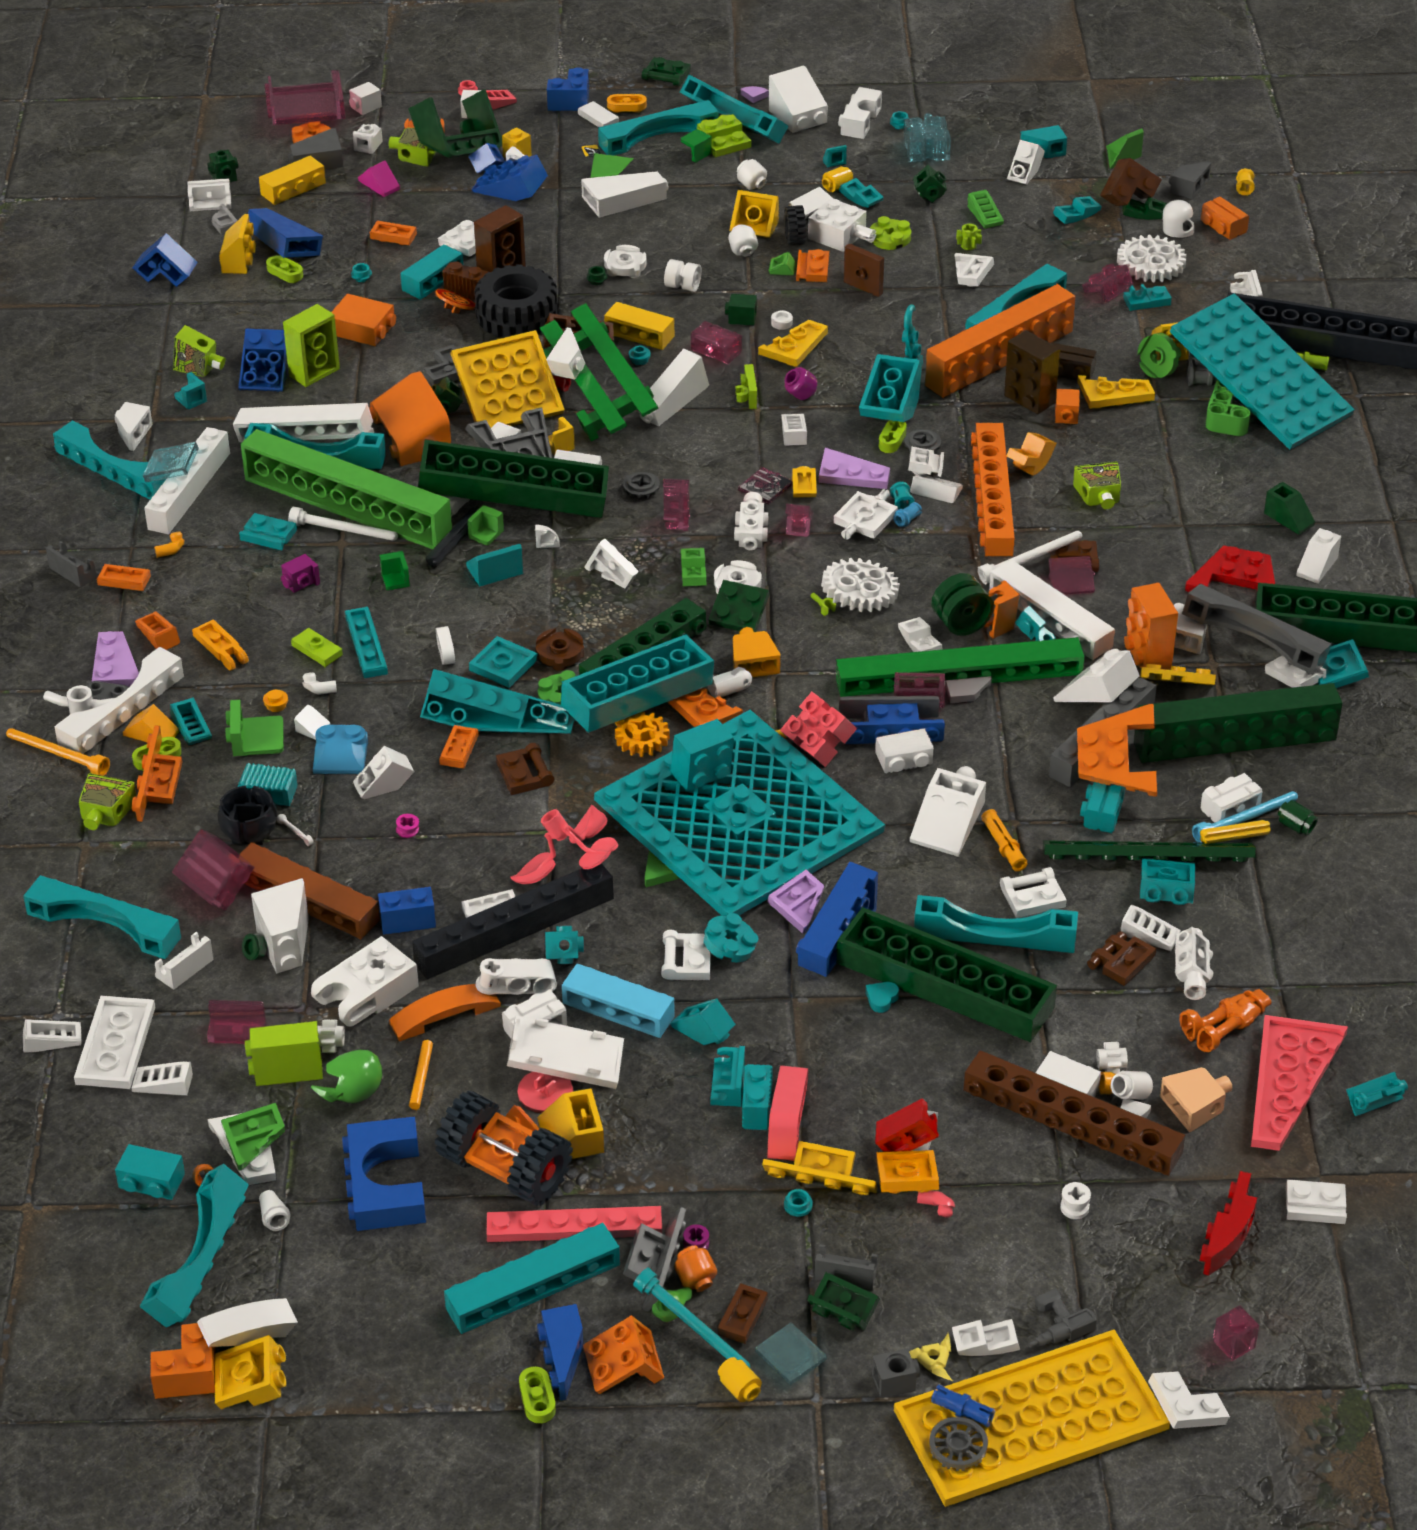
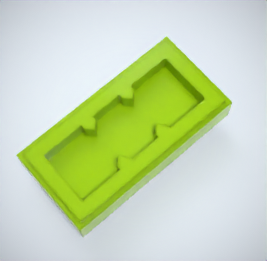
M307 628L291 639V644L294 648L324 667L343 655L342 648L310 628Z

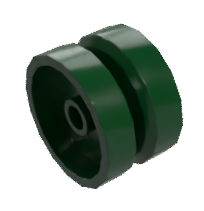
M968 573L950 576L937 587L932 596L931 606L934 612L943 620L948 630L957 636H966L981 629L990 620L994 611V602L991 596L982 588L978 580Z

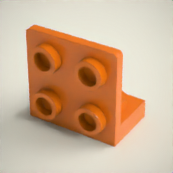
M632 1315L583 1345L593 1386L598 1394L607 1391L635 1373H638L641 1377L645 1376L654 1384L664 1378L651 1330Z

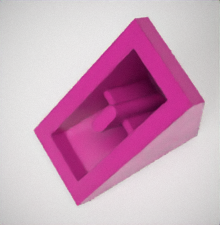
M386 160L370 167L358 177L359 182L383 197L400 190V185Z

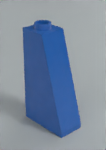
M268 208L249 209V221L253 223L254 227L253 234L283 258L320 256L323 235Z

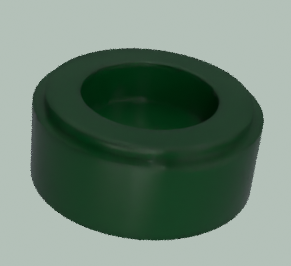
M259 933L247 934L242 941V952L245 958L248 960H261L265 956L267 944L263 935Z

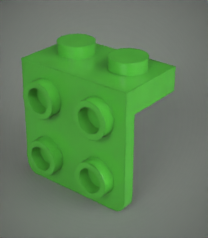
M230 700V711H226V724L230 726L226 728V741L232 744L233 756L283 752L284 722L282 716L243 718L241 701Z

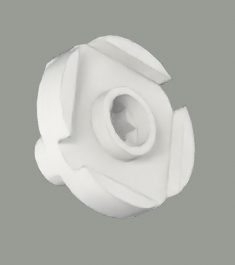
M632 245L616 246V250L611 252L609 249L604 255V266L609 276L618 275L637 278L647 265L646 253H641L640 248Z
M731 561V565L725 567L722 564L714 572L716 594H718L723 580L760 588L762 584L761 572L756 570L754 564L746 561Z

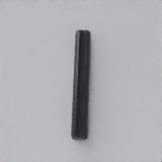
M479 506L472 507L426 556V562H428L430 567L437 566L468 533V519L480 509Z

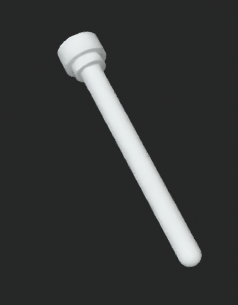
M293 506L289 512L288 521L296 523V526L307 523L392 541L398 538V534L395 531L310 515L303 511V508Z
M1080 531L1072 532L1011 559L1021 565L1080 540L1082 533ZM1010 559L997 565H989L987 563L978 567L981 581L985 585L990 583L991 571Z

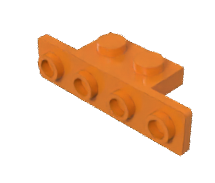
M158 725L154 726L153 734L148 735V755H143L142 769L144 771L143 775H139L137 779V790L139 792L138 796H134L132 800V812L136 813L137 821L143 822L147 802L173 804L182 767V757L159 754L162 735Z

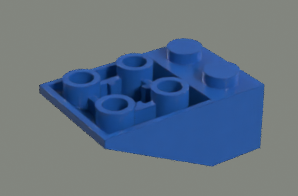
M525 155L515 161L507 160L498 166L495 164L490 165L485 169L483 176L476 180L477 183L471 190L475 193L518 201L532 197L548 174L537 155L530 157Z
M245 328L238 389L283 391L288 375L284 330Z

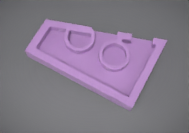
M825 448L819 472V483L887 489L890 477L889 467Z

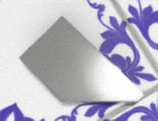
M221 204L218 213H215L212 217V224L220 234H224L238 220L224 204Z
M991 676L946 680V690L950 703L975 701L985 688L991 686Z

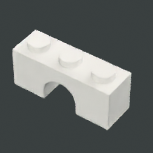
M859 87L856 93L852 94L850 103L846 105L843 115L841 114L839 117L838 126L841 127V135L865 138L870 129V118H876L881 110L882 91Z

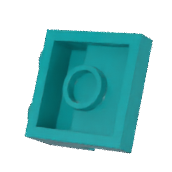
M1142 858L1141 899H1145L1148 902L1171 901L1176 905L1193 903L1195 863Z

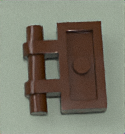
M1119 931L1116 935H1111L1107 938L1102 948H1097L1091 954L1087 965L1092 970L1103 965L1102 974L1125 986L1156 956V948L1135 936L1127 942L1125 941L1127 939L1126 934L1123 931Z

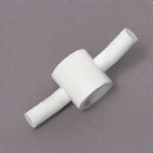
M83 685L69 689L67 697L50 691L44 693V700L59 706L69 707L70 714L96 708L115 699H93L91 689Z

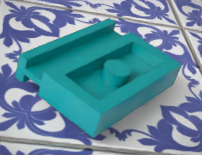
M254 513L245 524L244 530L239 532V537L241 541L282 551L283 545L287 544L296 533L297 526L293 522Z

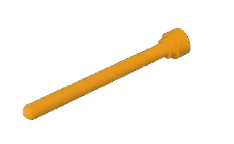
M13 728L6 731L8 738L85 765L92 774L104 776L110 768V760L105 756L98 754L90 757Z

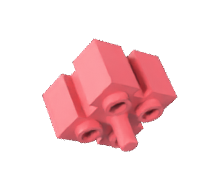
M811 691L799 706L803 711L797 718L792 715L780 731L794 744L826 767L838 753L835 749L836 745L840 741L845 744L857 728L844 715L830 707L823 699Z

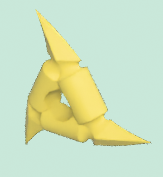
M947 1333L940 1345L939 1343L925 1345L921 1349L915 1348L909 1351L911 1358H917V1361L931 1373L953 1381L945 1370L949 1352H951L949 1333ZM938 1355V1358L936 1360L929 1357Z

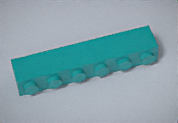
M604 1223L588 1227L580 1233L560 1239L552 1245L537 1249L524 1257L509 1261L503 1266L489 1272H483L475 1278L461 1284H455L451 1288L444 1290L446 1310L459 1332L463 1334L620 1266V1247Z

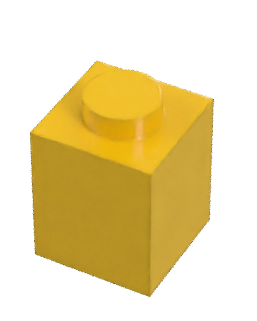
M516 127L502 135L503 157L506 158V152L512 146L516 147L522 154L528 155V157L532 156L530 134Z

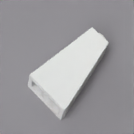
M658 171L581 179L582 198L599 218L667 199L668 182Z
M686 349L679 353L650 388L654 395L653 400L659 409L644 417L640 414V418L644 422L660 426L709 386L702 357Z

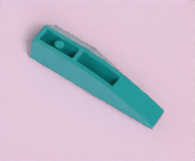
M433 669L420 715L421 718L450 726L457 725L476 728L478 731L571 734L575 721L561 704Z

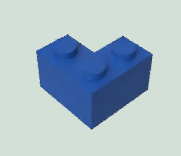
M569 69L568 79H548V111H578V108L588 104L589 69Z
M165 233L141 254L132 268L147 282L151 281L161 272L177 287L189 277L198 262Z

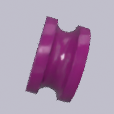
M695 1224L688 1226L684 1230V1248L696 1245L698 1248L708 1249L709 1231L706 1227Z

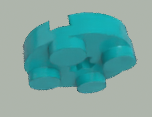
M736 913L712 918L705 928V936L703 938L706 948L714 956L723 959L724 956L732 958L731 962L735 963L749 959L759 939L752 928L742 921V918Z

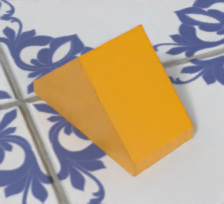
M152 704L134 716L123 731V736L147 742L148 735L153 734L155 725L160 726L162 738H175L179 733V728Z

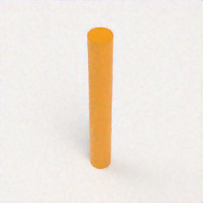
M424 1040L421 1046L409 1107L413 1110H418L421 1105L433 1043L430 1040Z

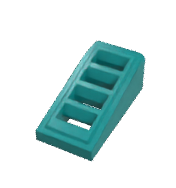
M194 697L170 704V715L188 745L212 738V734ZM195 720L193 722L185 724V722ZM199 726L198 728L188 730V728ZM202 732V734H198L191 737L192 734Z

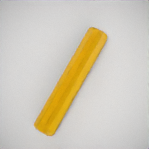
M1260 820L1202 829L1200 831V840L1202 843L1210 844L1268 835L1271 831L1269 821Z

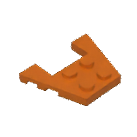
M1148 704L1077 728L1079 778L1109 786L1114 784L1126 787V790L1133 792L1139 790L1147 792L1149 796L1156 797V771L1129 772L1128 730L1155 729L1154 705Z

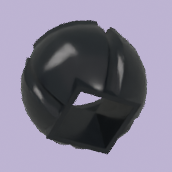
M246 785L229 790L221 798L217 814L218 823L222 832L232 840V844L254 843L263 845L264 839L270 835L275 827L277 808L271 795L265 789L253 786L251 790H248Z

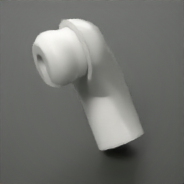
M305 673L303 675L304 682L302 684L304 688L317 695L337 693L336 680L319 682L316 680L315 673Z

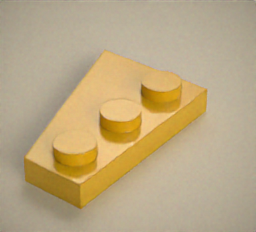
M807 320L791 329L790 334L781 338L778 336L773 339L772 344L768 346L763 344L758 347V355L797 367L827 335L828 326Z
M1078 375L1077 383L1090 409L1155 400V392L1149 380L1121 378L1117 382L1108 381L1107 377H1098V380H1088L1086 376Z
M1146 664V667H1141L1140 677L1149 680L1215 685L1216 675L1211 674L1209 669L1196 668V673L1186 672V667L1171 666V670L1161 669V665Z

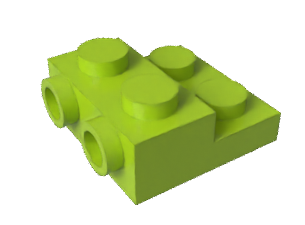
M723 114L717 119L702 120L697 124L698 130L712 136V154L715 158L751 148V139L742 131V123L733 114Z

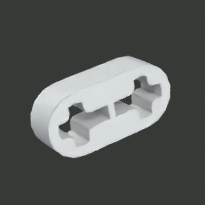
M448 626L436 628V638L442 664H454L455 654Z

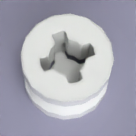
M1078 1182L1065 1185L1062 1190L1061 1212L1070 1219H1082L1089 1213L1090 1189Z

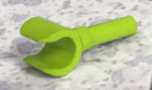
M815 593L810 595L821 606L822 615H828L829 609L835 612L836 603H833L832 598L821 599Z

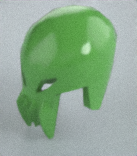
M359 1049L339 1055L326 1064L327 1073L338 1077L336 1088L314 1085L311 1088L329 1102L339 1100L351 1104L359 1103L371 1097L379 1088L382 1080V1066L378 1056L369 1050Z

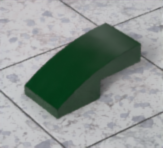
M1150 197L1147 198L1145 203L1130 199L1128 205L1122 206L1123 215L1145 220L1163 219V210L1167 203Z

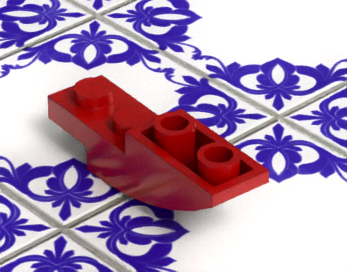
M1239 1172L1237 1182L1232 1181L1228 1198L1233 1199L1232 1204L1226 1203L1224 1213L1217 1211L1215 1222L1208 1223L1205 1239L1210 1240L1209 1245L1203 1244L1200 1261L1205 1262L1204 1275H1211L1228 1262L1247 1237L1255 1216L1257 1197L1248 1196L1251 1173Z

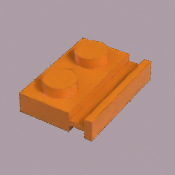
M816 249L808 250V253H802V250H799L796 281L806 279L808 282H827L829 251Z

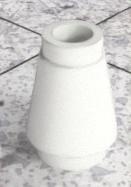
M267 1190L261 1193L259 1201L263 1225L272 1231H280L287 1227L290 1221L289 1209L274 1191Z

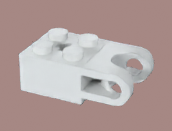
M381 936L317 978L312 984L311 995L323 1005L336 1000H343L338 1008L339 1020L346 1026L351 1027L374 1012L376 1014L380 1013L419 987L417 964Z

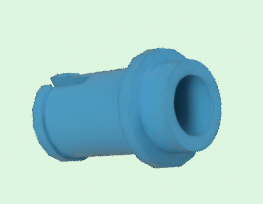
M912 502L906 508L897 510L893 517L895 524L900 527L908 526L911 520L922 514L921 506L917 502Z

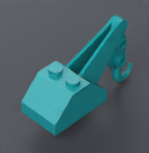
M913 304L907 307L904 316L902 342L906 344V357L877 354L859 406L861 416L905 422L913 418L919 400L923 365L921 344H918L919 332L912 325V312L916 310Z

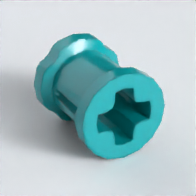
M897 482L890 488V495L895 499L894 505L898 506V510L904 509L912 502H915L913 496L910 495V486L906 482Z

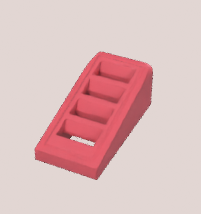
M486 90L492 110L517 102V99L508 90Z

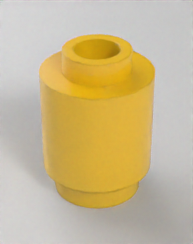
M841 166L824 173L822 177L823 187L829 192L839 190L842 184L853 180L852 171L848 167Z
M731 1357L720 1366L718 1375L720 1376L721 1383L739 1402H750L758 1397L761 1392L762 1381L743 1360Z

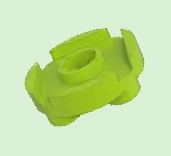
M882 216L878 218V222H875L870 227V229L876 230L874 245L878 248L894 250L896 246L903 244L902 247H905L911 241L910 223L906 220L900 221Z

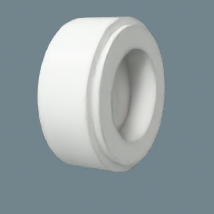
M776 311L771 315V325L776 329H788L793 324V316L787 311Z

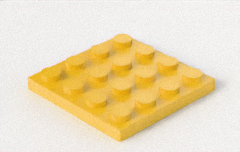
M536 330L452 350L451 356L474 422L487 420L490 428L497 422L514 426L524 423L520 417L523 412L541 407L544 418L564 413L565 409Z

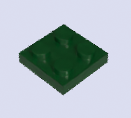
M723 580L708 619L709 625L736 631L750 627L756 632L770 595L769 590Z

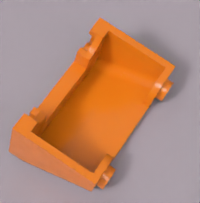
M421 371L409 374L370 402L369 410L375 424L382 422L391 437L390 453L393 459H397L400 466L422 460L424 440L451 443L450 422L447 412Z

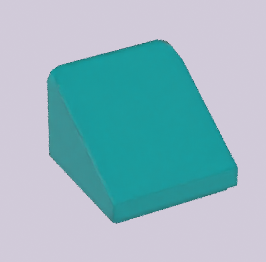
M843 145L826 149L823 162L827 168L846 164L847 146Z

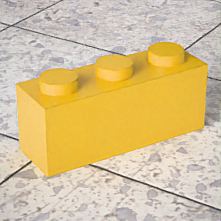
M308 156L259 177L261 195L276 205L326 183L324 165L312 156Z
M616 302L604 315L605 322L613 323L614 336L663 350L675 336L674 318L619 302Z

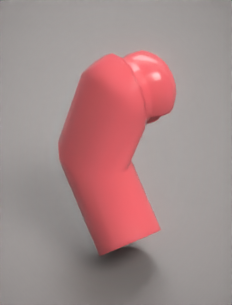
M932 1190L929 1192H918L917 1203L938 1206L937 1213L939 1216L951 1217L953 1215L955 1203L942 1192Z

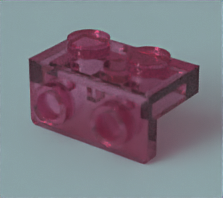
M1109 264L1104 266L1100 273L1091 275L1082 287L1085 293L1101 291L1104 301L1109 302L1132 286L1133 280L1127 264L1118 266Z

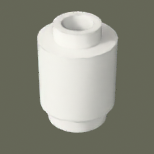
M1121 1071L1114 1075L1111 1080L1112 1092L1121 1099L1144 1100L1150 1096L1153 1089L1150 1075L1142 1071Z

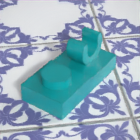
M1141 284V289L1136 291L1132 285L1129 287V292H1124L1123 299L1130 311L1169 306L1172 300L1165 286L1146 288L1144 284Z

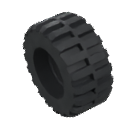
M507 265L504 268H495L492 272H487L483 278L481 277L475 287V307L478 323L488 333L492 332L496 337L503 336L505 338L535 330L540 335L542 334L540 327L545 325L549 313H558L557 286L555 281L548 273L545 274L543 270L535 269L533 266Z

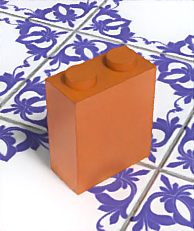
M346 294L331 312L335 315L337 337L376 346L396 323L394 305L351 294Z

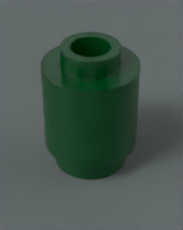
M1294 800L1288 803L1284 802L1278 811V816H1280L1279 822L1299 834L1309 835L1318 822V817L1314 816L1313 811Z

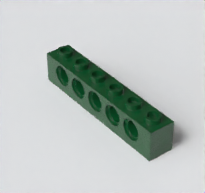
M684 598L580 663L579 675L685 634L692 639L706 630V611L688 598Z

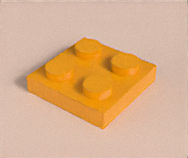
M934 1150L877 1152V1168L881 1192L897 1194L902 1191L929 1192L930 1190H939V1177Z

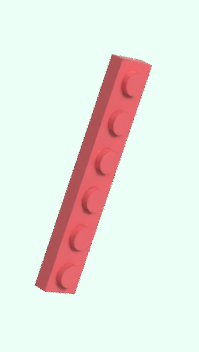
M661 1206L487 1212V1242L560 1240L601 1223L605 1224L613 1238L634 1237L641 1223L662 1233Z

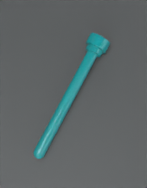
M649 1267L645 1268L638 1275L633 1283L637 1290L641 1293L645 1292L648 1295H654L726 1359L735 1357L737 1360H743L750 1368V1363L660 1286V1281L657 1279L658 1275Z

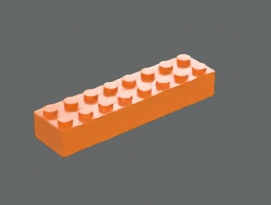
M1056 284L927 349L925 386L944 398L1006 366L1008 341L1025 330L1049 343L1073 332L1075 295Z

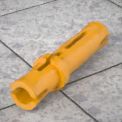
M994 809L986 810L981 818L997 842L1000 854L1007 858L1014 871L1023 870L1028 863L1020 851L1018 841L1011 837Z

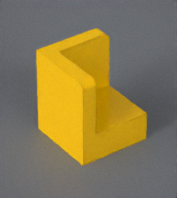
M564 417L558 418L559 430L548 436L551 453L554 456L557 450L571 451L575 449L574 427Z

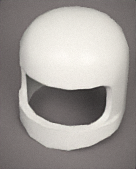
M1174 200L1165 206L1163 210V232L1166 235L1178 238L1193 235L1194 223L1190 220L1193 216V209L1189 203L1183 200ZM1183 223L1190 227L1188 231H1183Z

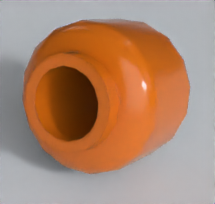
M694 1245L683 1249L677 1254L674 1268L683 1287H689L691 1290L696 1289L697 1292H702L713 1285L712 1280L717 1275V1267L707 1249L698 1248V1246Z

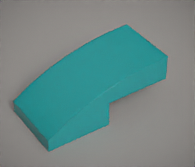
M857 178L842 184L839 190L852 202L867 208L884 199L872 185L865 187Z
M1090 196L1073 198L1072 205L1056 206L1053 214L1064 224H1069L1094 215L1101 210L1102 206Z

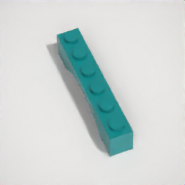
M688 75L680 90L681 94L696 103L709 100L719 111L720 115L733 114L742 123V126L778 144L789 127L778 118L751 107L691 75Z
M709 100L598 127L599 146L606 155L614 156L626 153L638 142L655 135L672 132H692L697 129V124L702 120L717 119L719 111Z
M1045 264L1003 295L997 297L993 302L970 316L965 323L966 330L1056 284L1066 289L1067 273L1049 264Z
M73 420L53 433L54 447L57 453L150 500L172 473L170 469L156 462L129 461L104 452L93 442L89 428Z
M250 423L245 434L246 439L258 429L368 469L381 470L386 457L384 434L361 432L344 441L317 443L293 437L272 424Z
M40 875L23 896L27 915L49 922L76 918L106 922L129 934L136 941L142 952L163 959L167 958L181 939L179 920L172 916L141 908L125 901H119L100 893H94L78 886L60 882L56 879Z
M918 895L914 928L944 940L1074 953L1078 912L1050 909L1041 914L1025 918H992L966 911L942 897Z
M224 1163L206 1173L196 1193L199 1225L196 1241L190 1255L175 1273L151 1283L140 1305V1308L166 1328L177 1322H183L190 1314L191 1308L189 1306L202 1289L201 1282L213 1266L212 1259L215 1253L224 1244L223 1237L235 1221L233 1216L236 1210L245 1201L246 1197L244 1194L249 1184Z

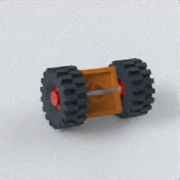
M474 1091L460 1094V1099L455 1098L453 1106L447 1108V1115L445 1118L442 1117L440 1121L442 1124L441 1128L437 1129L436 1134L439 1137L435 1139V1144L437 1145L435 1149L439 1152L438 1154L461 1167L474 1166L508 1184L507 1187L512 1194L535 1206H538V1204L543 1205L545 1200L548 1201L551 1198L552 1193L557 1192L559 1183L562 1184L565 1179L563 1178L564 1174L568 1173L570 1168L568 1163L572 1160L570 1154L573 1152V1148L570 1147L572 1145L571 1142L547 1129L539 1128V1130L532 1131L501 1115L498 1104Z

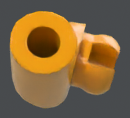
M180 531L170 534L171 542L168 544L154 547L157 558L176 554L181 549L185 539L182 538Z

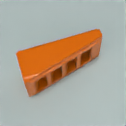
M156 611L135 621L136 626L156 649L161 647L167 650L180 643L176 627Z

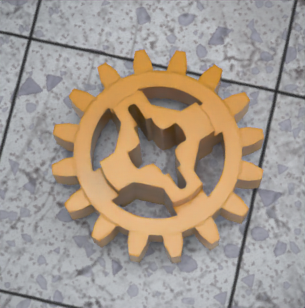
M644 711L639 716L635 714L631 718L627 717L623 719V722H617V728L615 729L617 746H622L623 752L630 750L631 756L635 753H639L640 757H643L644 753L653 756L654 750L662 752V746L667 747L668 740H670L668 723L663 722V717L655 718V713H651L648 716L645 715Z

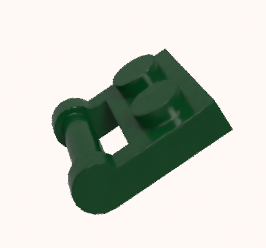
M654 57L647 68H643L642 79H654L670 82L675 86H681L691 71V64Z

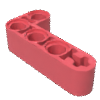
M780 1066L769 1118L768 1159L795 1161L799 1143V1127L808 1084V1068Z

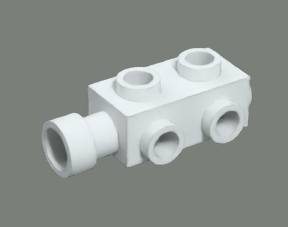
M749 492L744 496L740 511H736L735 525H739V527H735L734 541H739V547H744L747 550L762 548V542H767L768 528H763V526H768V512H764L762 497L756 492Z
M1190 927L1175 936V974L1181 982H1184L1185 996L1192 1000H1199L1205 997L1206 983L1213 977V971L1210 969V960L1213 957V952L1210 950V942L1203 936V932L1198 928Z

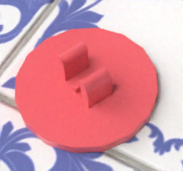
M531 1072L520 1081L517 1094L520 1103L527 1109L536 1113H542L562 1094L573 1092V1086L570 1079Z

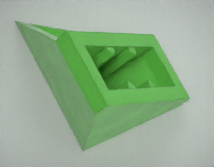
M1142 128L1126 134L1106 146L1110 169L1115 167L1119 159L1131 158L1134 160L1141 157L1144 135Z
M594 153L590 178L619 175L634 158Z

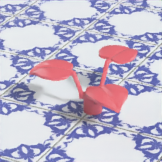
M591 805L578 825L573 829L557 809L547 812L541 818V823L547 830L544 836L548 840L550 853L544 852L535 856L519 873L510 878L519 884H532L545 878L556 865L553 860L556 857V852L552 839L562 841L568 836L572 844L576 843L586 852L579 860L580 867L583 869L597 867L618 848L617 841L610 837L601 838L591 848L586 847L581 841L597 835L607 824V817L595 806Z

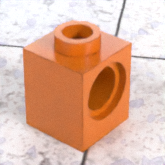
M1057 389L1055 423L1078 424L1079 390Z

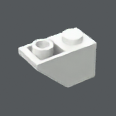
M1020 140L1007 179L1027 185L1039 170L1045 152L1041 146Z
M383 746L362 772L358 774L353 783L360 797L368 799L399 790L414 773V770L406 755Z

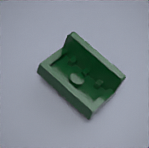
M825 1272L814 1296L809 1294L807 1301L813 1307L812 1311L827 1319L829 1315L838 1318L840 1325L854 1331L855 1327L865 1331L880 1300L879 1296Z

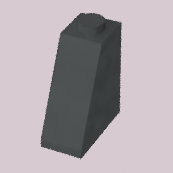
M331 128L291 144V153H287L289 164L312 156L324 165V169L343 167L342 149L336 128Z

